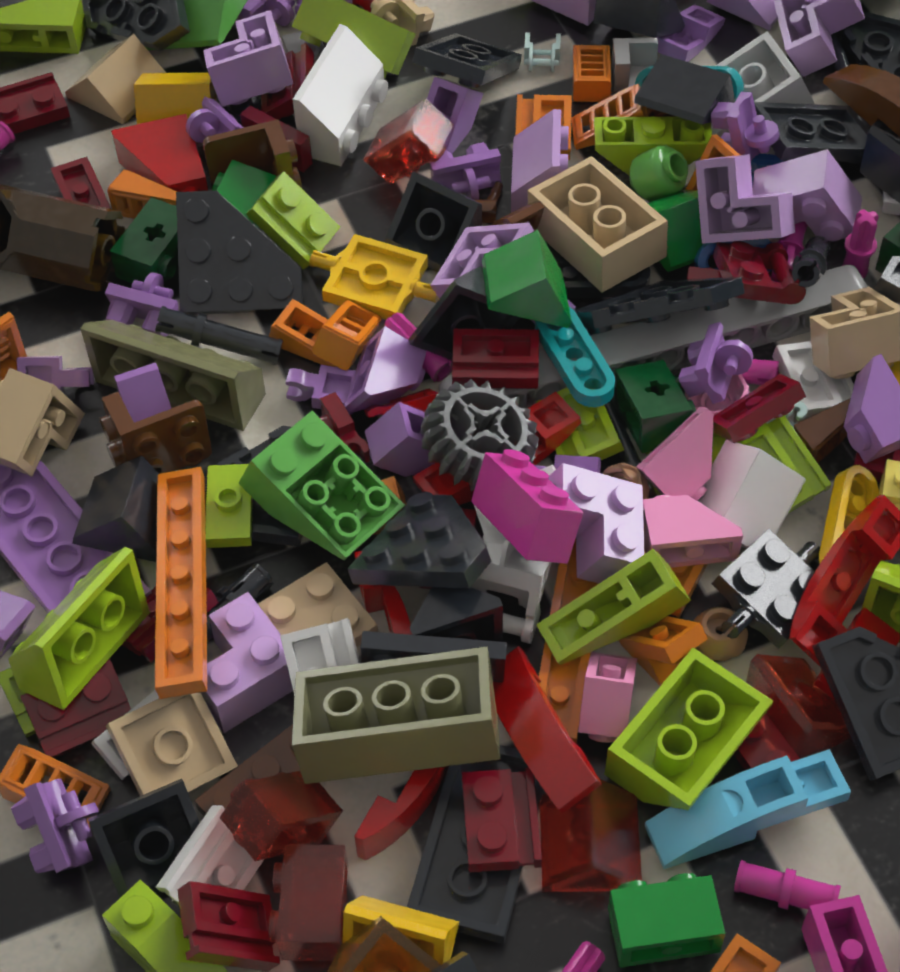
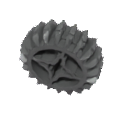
M472 379L465 383L464 386L455 381L448 390L442 389L433 399L432 403H429L421 424L420 433L424 435L421 448L430 451L428 454L429 463L441 464L439 475L446 473L453 475L454 486L462 480L468 482L472 492L477 483L485 452L503 454V451L506 449L516 450L530 457L529 461L533 463L539 437L535 435L537 423L529 420L530 409L518 407L519 396L510 399L505 395V386L496 391L491 389L488 381L482 384L481 387H478Z

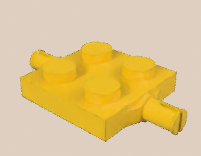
M357 234L353 235L347 247L336 256L314 250L313 254H311L309 261L311 267L330 271V277L322 289V298L325 302L341 306L346 300H350L387 320V318L397 312L402 314L407 304L415 297L434 302L435 304L439 300V297L430 286L431 284L420 282L428 267V255Z

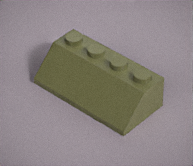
M115 320L86 322L81 327L95 382L117 389L114 376L156 363L171 407L174 408L192 400H199L204 407L206 419L241 431L245 430L266 395L262 368L255 366L249 361H238L220 355L211 349H201L183 343L174 337H164L146 331L137 325H127Z
M488 647L296 672L292 747L304 783L310 784L499 760L498 718Z

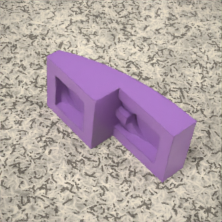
M695 4L680 12L685 24L682 32L656 37L658 40V53L689 62L719 32L724 25L725 18Z

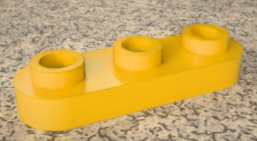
M851 466L838 473L835 477L819 551V564L851 522L867 505L879 496L876 479L863 466Z

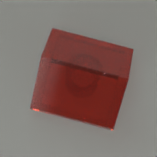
M757 654L750 661L746 683L773 700L772 706L766 713L800 759L829 750L851 738L835 700L814 685L817 674L804 658Z
M600 779L602 785L564 813L557 809L547 794H543L540 805L542 892L610 891L629 881H642L637 797L634 794Z

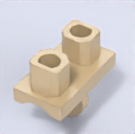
M374 0L370 6L372 14L416 34L411 46L417 44L420 33L431 30L434 12L427 6L418 7L414 3L415 0Z

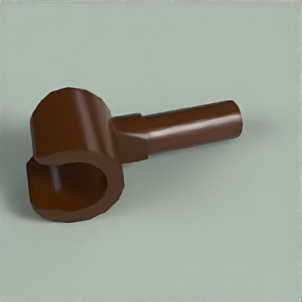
M499 181L494 183L487 200H475L482 204V223H493L496 221V205L503 189V184Z

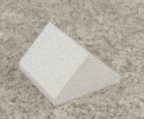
M726 440L711 467V479L704 484L707 491L698 502L739 526L743 533L741 546L747 549L768 529L774 534L778 533L806 479L762 449Z

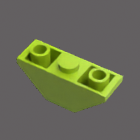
M594 117L595 151L629 176L633 159L643 152L662 145H667L680 152L686 159L687 164L690 165L702 156L712 136L711 123L702 125L680 117Z

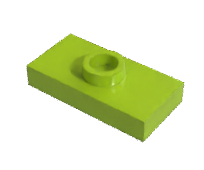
M249 464L208 466L206 498L207 548L252 546L253 498L238 483Z

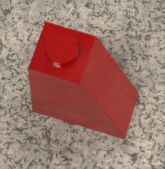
M186 114L111 130L118 162L126 170L177 192L208 191L205 172L195 141L186 131L188 120Z

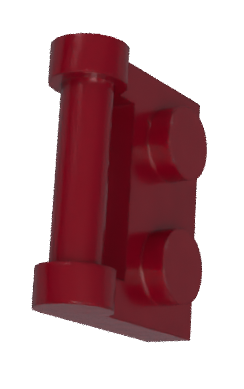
M734 241L731 244L717 242L713 258L722 278L742 277L745 294L734 298L789 305L797 304L804 299L806 289L798 285L800 283L799 278L796 281L793 280L792 270L787 262L788 254L782 244L777 242L770 243L764 248H759L742 241ZM766 269L773 270L778 282L771 280Z

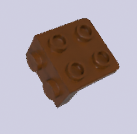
M278 119L208 136L203 140L212 189L218 173H225L232 160L276 175V177L285 172L302 188L297 167H292V163L298 162L293 139H285Z
M119 392L102 397L106 415L99 419L108 442H110L106 444V447L115 467L142 455L161 474L172 472L185 466H194L212 454L205 410L201 401L192 400L134 423Z

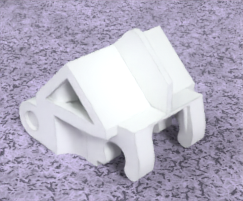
M486 528L482 540L487 546L492 562L471 587L486 592L488 589L518 598L519 605L526 608V619L503 613V632L520 636L521 642L531 644L537 627L536 624H538L540 618V601L552 562L526 560L499 531Z

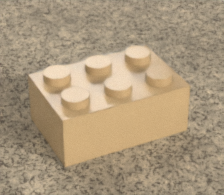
M592 156L527 190L528 204L534 201H541L545 207L539 227L534 231L539 230L543 239L602 293L666 257L668 221Z

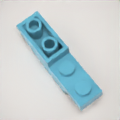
M830 749L790 762L786 755L707 787L689 810L669 807L646 821L645 828L664 870L753 840L758 830L847 801L851 790Z

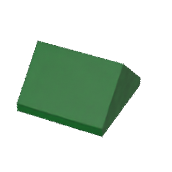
M682 190L679 193L649 202L648 204L668 221L666 257L661 259L659 263L668 273L694 263L698 249L705 244L702 243L698 190Z
M539 230L484 254L482 267L488 310L569 329L572 320L563 273Z

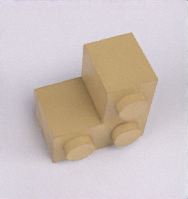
M870 287L832 295V312L809 317L813 365L829 377L835 379L852 377L856 371L862 370L874 356L882 354L889 368L894 365V362L900 361V305Z
M9 368L5 378L0 381V464L33 476L48 444L67 451L85 413L54 384Z

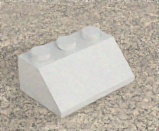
M341 24L337 27L293 98L296 129L310 136L312 159L342 166L347 155L355 151L360 133L364 127H369L374 109L379 102L382 103L385 100L388 91V82L384 80L383 63L347 26Z

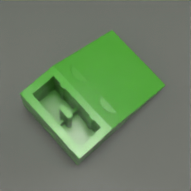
M313 411L309 412L253 458L238 482L270 516L342 560L348 558L405 506Z

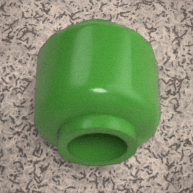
M667 145L657 146L639 154L632 160L630 184L642 199L651 202L679 193L685 187L688 176V164L684 156L674 148Z

